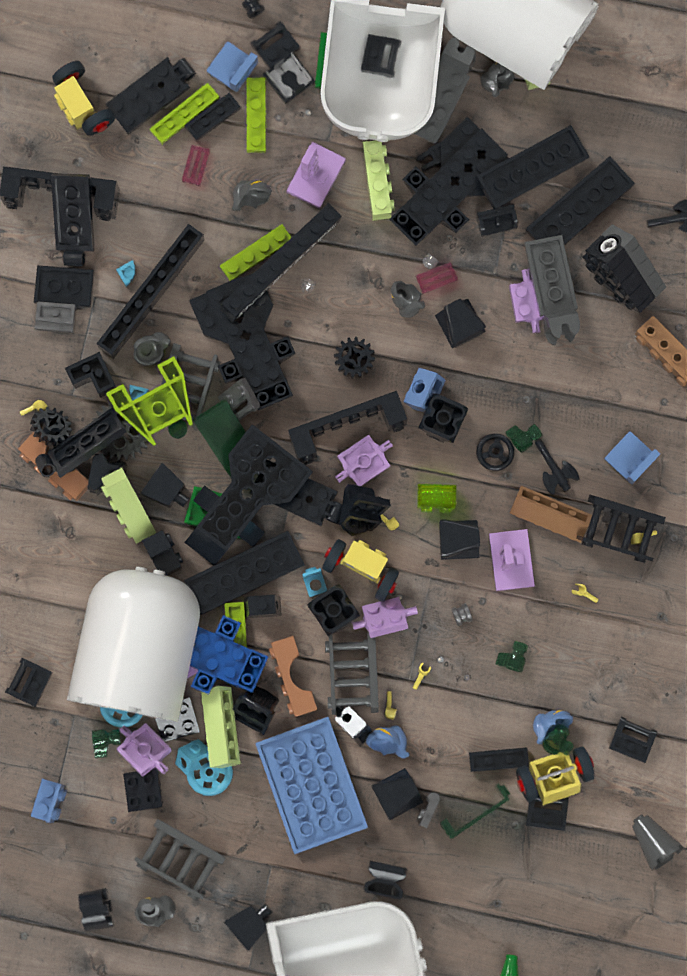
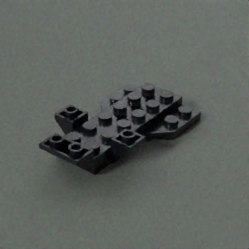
M468 116L441 142L440 170L430 180L416 166L402 179L413 194V197L389 220L415 246L423 241L440 223L457 233L469 221L457 206L466 197L485 196L475 177L509 159L508 154ZM477 152H480V153L483 152V153L485 154V155H484V158H485V159L483 160V159L481 158V159L479 160V159L477 158V156H478V153H477ZM464 165H470L472 172H464ZM451 178L458 179V186L450 184Z
M250 274L207 290L205 294L190 299L189 302L203 335L229 345L234 359L218 365L225 384L246 378L260 403V408L257 409L259 411L293 396L279 364L296 353L288 336L271 344L264 329L274 307L268 291L240 316L244 318L241 319V323L237 321L232 323L219 310L222 302L252 275ZM243 333L251 334L249 340L241 339Z
M253 424L228 455L232 482L219 497L204 485L193 499L195 503L208 513L184 543L214 566L238 536L254 547L265 533L251 522L263 505L290 502L313 473L311 469ZM274 458L276 466L274 468H267L266 459L271 460ZM263 474V483L258 482L256 484L254 482L255 478H253L254 475ZM251 489L252 497L244 499L242 497L243 493H241L242 490Z

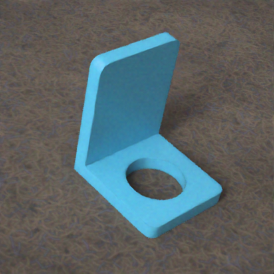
M312 567L306 569V573L302 575L309 597L326 592L327 588L321 568ZM319 580L321 588L318 591L312 590L310 588L311 581Z
M199 739L180 747L175 764L186 775H189L193 761L208 754V747ZM181 758L186 761L187 767L183 766Z

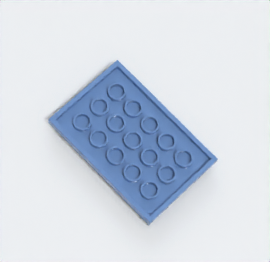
M329 717L255 743L294 854L368 828Z

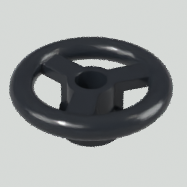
M488 434L477 445V459L488 470H503L511 464L514 458L513 444L502 434ZM494 439V443L489 446L488 452L482 453L484 444ZM500 440L508 447V458L503 455L504 448L500 444ZM493 449H498V450H499V454H497V455L493 454V453H492V450H493ZM489 457H492L494 459L498 458L503 463L500 465H491L487 463L484 459Z

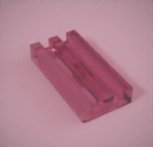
M191 145L182 182L201 186L210 149ZM196 150L198 151L194 163L191 178H187L192 158L194 155V151ZM202 152H204L205 154L203 157L198 179L195 180Z
M451 262L416 275V280L422 294L458 280ZM445 269H449V271L441 273L439 275L421 281V279L425 277H428ZM448 275L452 276V278L424 288L423 286Z

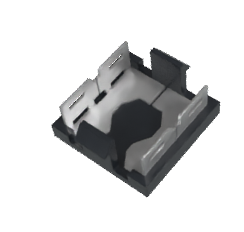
M293 52L285 59L282 56L278 57L272 62L273 68L263 73L264 78L285 104L315 83L313 77Z

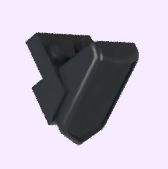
M348 484L344 488L339 525L350 536L373 531L382 523L381 515L391 507L390 499L379 496L375 497V492L372 488Z
M255 686L253 693L246 691L238 697L232 709L235 714V720L264 735L276 713L274 710L279 703V699L269 691Z

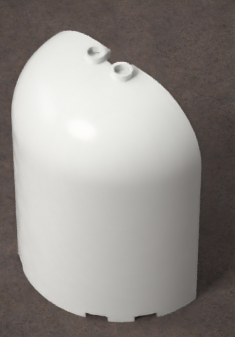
M331 0L321 84V102L327 117L335 126L348 134L357 136L358 139L388 142V140L408 137L419 131L427 123L435 105L445 8L407 3L406 9L369 5V0ZM368 34L395 38L402 41L396 57L394 78L361 72ZM386 45L381 68H387L391 50L390 45Z
M443 0L441 8H445L443 23L453 36L544 90L560 68L571 46L575 41L579 40L594 18L598 9V3L593 0Z
M136 567V570L115 571L103 577L94 586L88 599L67 700L178 722L200 618L199 604L193 591L180 580L165 576L164 571L154 570L151 573L142 567Z
M372 902L267 923L277 976H424L423 971L427 970L425 959H420L419 951L423 950L421 939H416L415 930L408 917L401 910L390 904Z

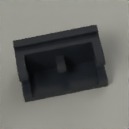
M514 204L499 207L496 210L491 209L478 212L476 215L481 237L518 228Z

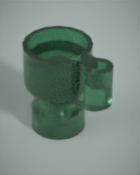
M535 424L528 427L526 432L516 425L505 432L520 453L532 447L533 440H538L543 436Z
M514 641L512 646L513 652L498 653L495 665L515 672H523L526 662L524 654L527 653L529 646L525 643Z
M562 724L556 725L553 732H550L542 743L544 750L552 755H556L559 752L569 755L574 747L572 742L566 740L570 733L569 729Z
M105 729L92 730L95 759L107 757L109 744L121 745L119 729L112 730L111 732H107Z

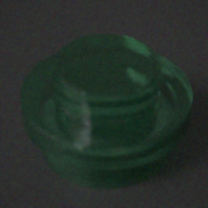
M179 420L168 427L169 434L176 439L183 438L187 433L186 423Z

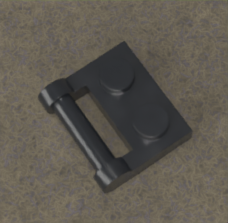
M281 21L276 23L273 29L258 40L250 42L253 49L269 69L273 68L272 62L278 57L282 56L285 59L290 53H295L300 49V45ZM281 32L283 37L263 51L261 46Z
M368 34L361 72L394 78L396 57L402 41L395 38ZM386 45H390L391 50L387 68H381Z
M21 658L19 662L21 664L9 688H6L5 693L36 707L53 672ZM27 667L32 668L21 693L16 692Z
M621 716L608 749L646 763L657 735V730H649L629 722L627 718ZM623 728L648 737L647 742L622 733Z
M539 794L536 800L528 802L526 826L565 831L569 797L551 802V804L561 805V811L534 807L535 801L542 802Z

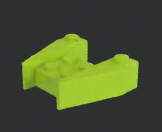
M174 356L157 365L166 383L139 398L132 400L124 384L106 393L114 409L153 446L157 445L152 437L153 434L186 417L189 425H193L184 373Z

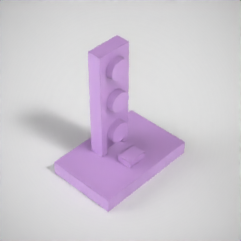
M312 142L287 189V193L321 209L346 158Z
M527 529L490 533L489 541L496 591L534 587Z

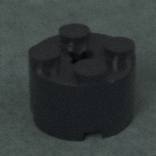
M107 888L87 891L78 895L79 909L83 917L81 920L85 932L114 927L113 918L110 915L113 908L111 900H108Z

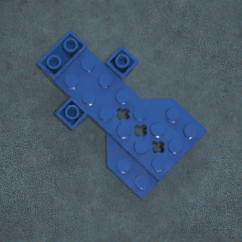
M223 615L215 634L198 626L190 667L198 670L191 687L209 695L215 682L219 679L232 686L253 693L268 656L235 643L234 641L241 623Z

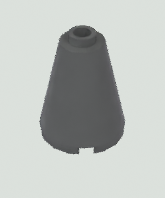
M641 814L633 820L635 824L632 828L652 871L672 860L674 852L679 854L684 849L675 838L648 815L643 816Z

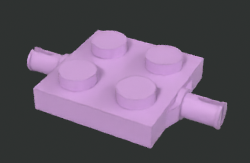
M524 269L521 271L523 282L509 285L515 323L529 322L532 325L533 333L541 332L539 321L544 319V316L540 317L529 269Z
M367 435L337 456L344 470L336 475L335 478L340 483L349 476L356 485L363 486L390 467L384 452L393 447V445L387 440L379 446Z
M396 597L384 602L380 601L362 606L363 620L352 622L354 630L365 627L369 631L370 638L408 629L407 616L418 614L416 606L405 609L401 605L400 598Z
M146 723L133 732L126 726L120 728V732L126 739L117 748V751L142 777L155 767L162 774L168 771V767L162 763V760L172 750Z

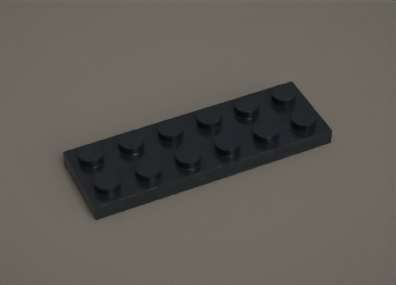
M572 125L477 175L475 178L493 210H496L590 157Z
M609 156L532 222L525 231L534 240L562 235L565 246L631 189L635 183Z
M286 531L189 577L184 582L195 594L201 616L305 566L289 531Z

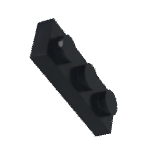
M229 92L188 122L185 128L197 142L239 111L241 106Z
M527 747L469 752L470 772L511 769L522 766L529 767Z

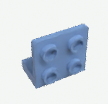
M227 42L207 68V73L237 93L258 64V56L252 52L250 55H247L230 42Z
M628 432L604 459L632 485L658 458L660 453L656 449L651 451L632 432Z
M42 779L31 817L48 823H54L55 820H58L61 809H59L60 801H64L67 790L64 789L65 785Z

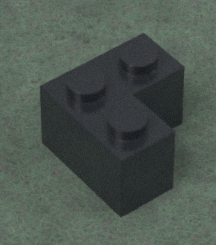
M100 352L65 368L75 389L92 381L101 398L107 395V392L116 388Z
M161 530L142 540L156 569L164 571L165 576H169L182 569L181 563H183L179 552L174 553L172 546L175 544L169 533L165 534Z

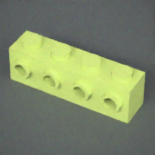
M377 140L365 141L362 148L372 220L391 218L395 207L394 200H390L389 193H392L391 181L387 182L386 176L390 174L389 165L384 161V157L387 156L386 145H382V142Z
M120 468L101 478L104 484L101 488L106 497H111L112 500L109 503L114 511L118 510L119 514L116 516L121 525L126 524L127 527L124 530L128 538L133 537L137 544L155 534L156 531L123 469Z
M213 687L209 695L201 692L210 768H225L240 764L235 714L232 710L234 706L231 687Z

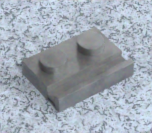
M37 302L35 330L73 333L76 305Z

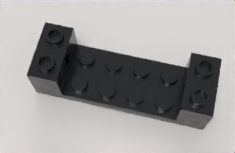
M3 166L0 185V199L2 203L9 209L23 208L26 186L33 190L47 188V191L52 192L51 175L53 172ZM90 177L91 197H95L93 208L96 216L103 221L116 220L120 193L117 181Z
M397 390L289 429L288 435L297 459L304 465H308L317 458V451L311 438L312 435L319 437L325 434L324 431L331 429L335 431L342 428V424L348 422L350 424L357 423L364 416L368 418L378 415V411L382 413L388 432L393 430L395 433L403 430L404 426L407 425V416Z

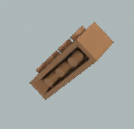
M652 316L636 331V340L640 345H645L650 350L649 353L654 359H659L663 363L662 366L668 373L672 372L677 377L676 381L682 387H687V349Z
M523 486L520 487L510 514L518 518L525 519L580 543L581 540L576 539L577 535L584 537L592 517L589 513Z

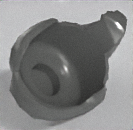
M495 62L490 66L488 72L481 75V86L486 91L492 92L493 97H497L500 95L501 90L509 89L515 78L514 72Z
M243 180L239 182L233 191L232 210L240 211L245 205L253 206L256 209L258 206L269 201L272 189L260 180Z
M395 281L390 290L392 300L399 308V314L402 317L412 318L420 309L425 308L424 301H421L422 292H419L414 285L405 284L403 281Z
M155 332L152 335L138 339L134 343L133 356L135 361L143 366L162 362L165 349L170 346L171 340L162 332Z
M166 895L160 898L148 897L141 899L135 909L136 919L146 926L160 927L166 920L174 917L176 912L175 902Z

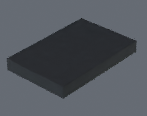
M37 265L34 304H37V302L74 304L76 307L91 308L94 270Z

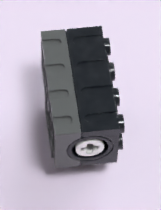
M613 224L585 250L586 254L583 256L587 263L585 266L595 275L593 277L599 285L604 284L608 290L614 293V300L619 304L623 303L631 311L634 309L641 313L667 287L637 242V239Z

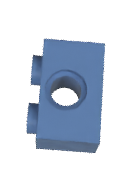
M419 368L413 378L409 391L406 393L404 403L414 410L425 413L433 393L440 394L446 380L438 373Z

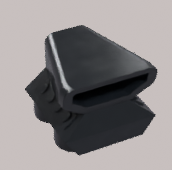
M460 298L444 306V309L435 315L452 349L486 332L484 329L486 328L485 323L477 316L469 299L462 300Z
M433 393L418 428L424 431L428 437L437 441L454 443L468 408L442 395Z
M103 453L95 454L88 480L89 492L97 495L102 493L101 487L104 484L101 478L120 468L126 474L127 463L124 461L109 463Z
M440 519L441 560L479 558L480 532L478 521Z
M340 583L307 604L309 610L313 613L328 637L341 631L360 617V614Z
M406 768L371 786L389 821L424 803Z
M370 860L368 869L375 878L365 883L364 891L400 900L403 897V890L395 882H400L407 877V868Z

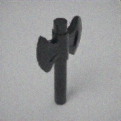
M687 199L678 202L673 208L681 213L647 220V227L683 222L684 224L679 226V230L687 233Z
M538 440L535 442V445L553 474L550 475L546 471L543 472L545 488L550 494L554 495L556 485L559 484L564 492L571 488L567 479L578 481V472L566 461H562V469H560L542 440Z

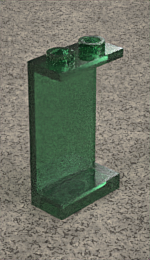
M223 399L192 421L231 478L228 455L246 431L231 410L229 403Z
M499 783L495 784L494 788L502 799L456 831L447 819L439 822L448 838L453 839L509 801L508 795H510V792L506 786Z

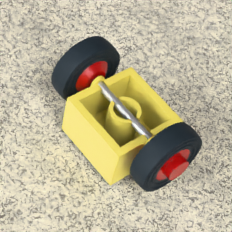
M72 61L62 66L53 74L52 79L56 85L54 87L56 91L54 97L60 109H65V117L71 126L75 125L77 130L82 127L87 136H92L106 130L115 121V116L110 109L94 112L91 103L77 82L85 73V67L80 61Z
M340 539L336 540L333 547H329L324 556L326 560L322 569L331 573L339 563L343 564L347 568L377 583L378 590L375 598L384 602L388 594H392L397 586L395 581L399 575V571L390 568L387 574L380 578L388 563L386 554L378 549L374 552L369 549L367 543L359 540L358 542L353 541L345 558H343L346 543Z
M583 746L573 749L574 764H572L567 750L530 762V768L527 766L517 768V786L526 801L536 800L539 793L543 805L580 793L581 783L576 771L584 782L595 779L594 763Z

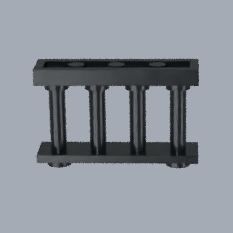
M589 495L587 502L593 503L594 511L586 537L577 535L576 539L582 541L581 545L593 548V544L635 556L634 560L645 563L646 560L653 562V558L646 555L654 526L657 523L664 525L666 517ZM607 507L611 509L610 513L612 515L604 541L599 542L593 540L601 511H604V508ZM623 512L629 514V521L621 548L611 545L619 515L621 516ZM643 518L646 519L645 523L647 525L639 551L636 553L628 550L636 522Z

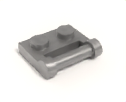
M246 378L240 379L218 396L228 415V422L232 426L238 425L240 420L247 414L260 408V403ZM247 400V406L237 413L235 409Z
M435 792L428 794V805L426 809H421L417 818L420 821L419 825L425 828L428 827L440 800V796Z

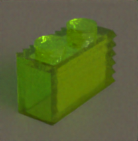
M418 484L417 509L427 513L432 512L433 509H440V513H452V510L456 509L457 485Z

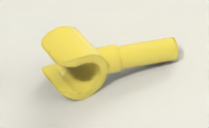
M37 400L31 407L20 411V414L22 416L35 409L39 411L40 408L45 410L48 406L44 401Z
M383 514L381 515V520H383L389 530L392 531L399 527V523L394 517L388 520Z
M654 530L651 536L657 535V531ZM644 533L633 534L631 544H641Z
M575 583L579 587V591L571 590L574 595L585 596L597 603L598 598L591 595L585 585Z
M421 663L418 669V678L412 688L417 690L421 680L429 674L431 666L428 671L424 672L421 669L424 663Z
M388 691L385 717L394 720L397 709L391 708L392 692Z

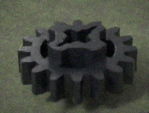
M348 337L347 343L341 341L342 347H336V351L339 353L334 354V358L338 359L334 364L340 365L338 371L344 370L345 377L351 374V378L354 379L355 374H357L361 378L362 372L367 375V368H373L370 362L375 361V357H371L374 354V350H369L371 347L370 343L364 344L365 339L359 342L357 337H355L354 341H351ZM355 346H359V347H361L363 350H359V349L355 348ZM348 348L347 355L342 357L344 350ZM352 351L353 354H355V356L357 357V365L356 362L353 359H351ZM367 358L366 364L361 368L362 360ZM346 365L352 366L354 370L347 368Z
M46 407L45 411L40 408L38 413H34L30 421V425H32L30 431H35L33 437H39L38 442L45 441L46 446L49 443L56 446L57 442L60 444L69 438L72 431L70 428L72 423L67 422L68 416H62L63 411L56 412L55 407L53 410Z

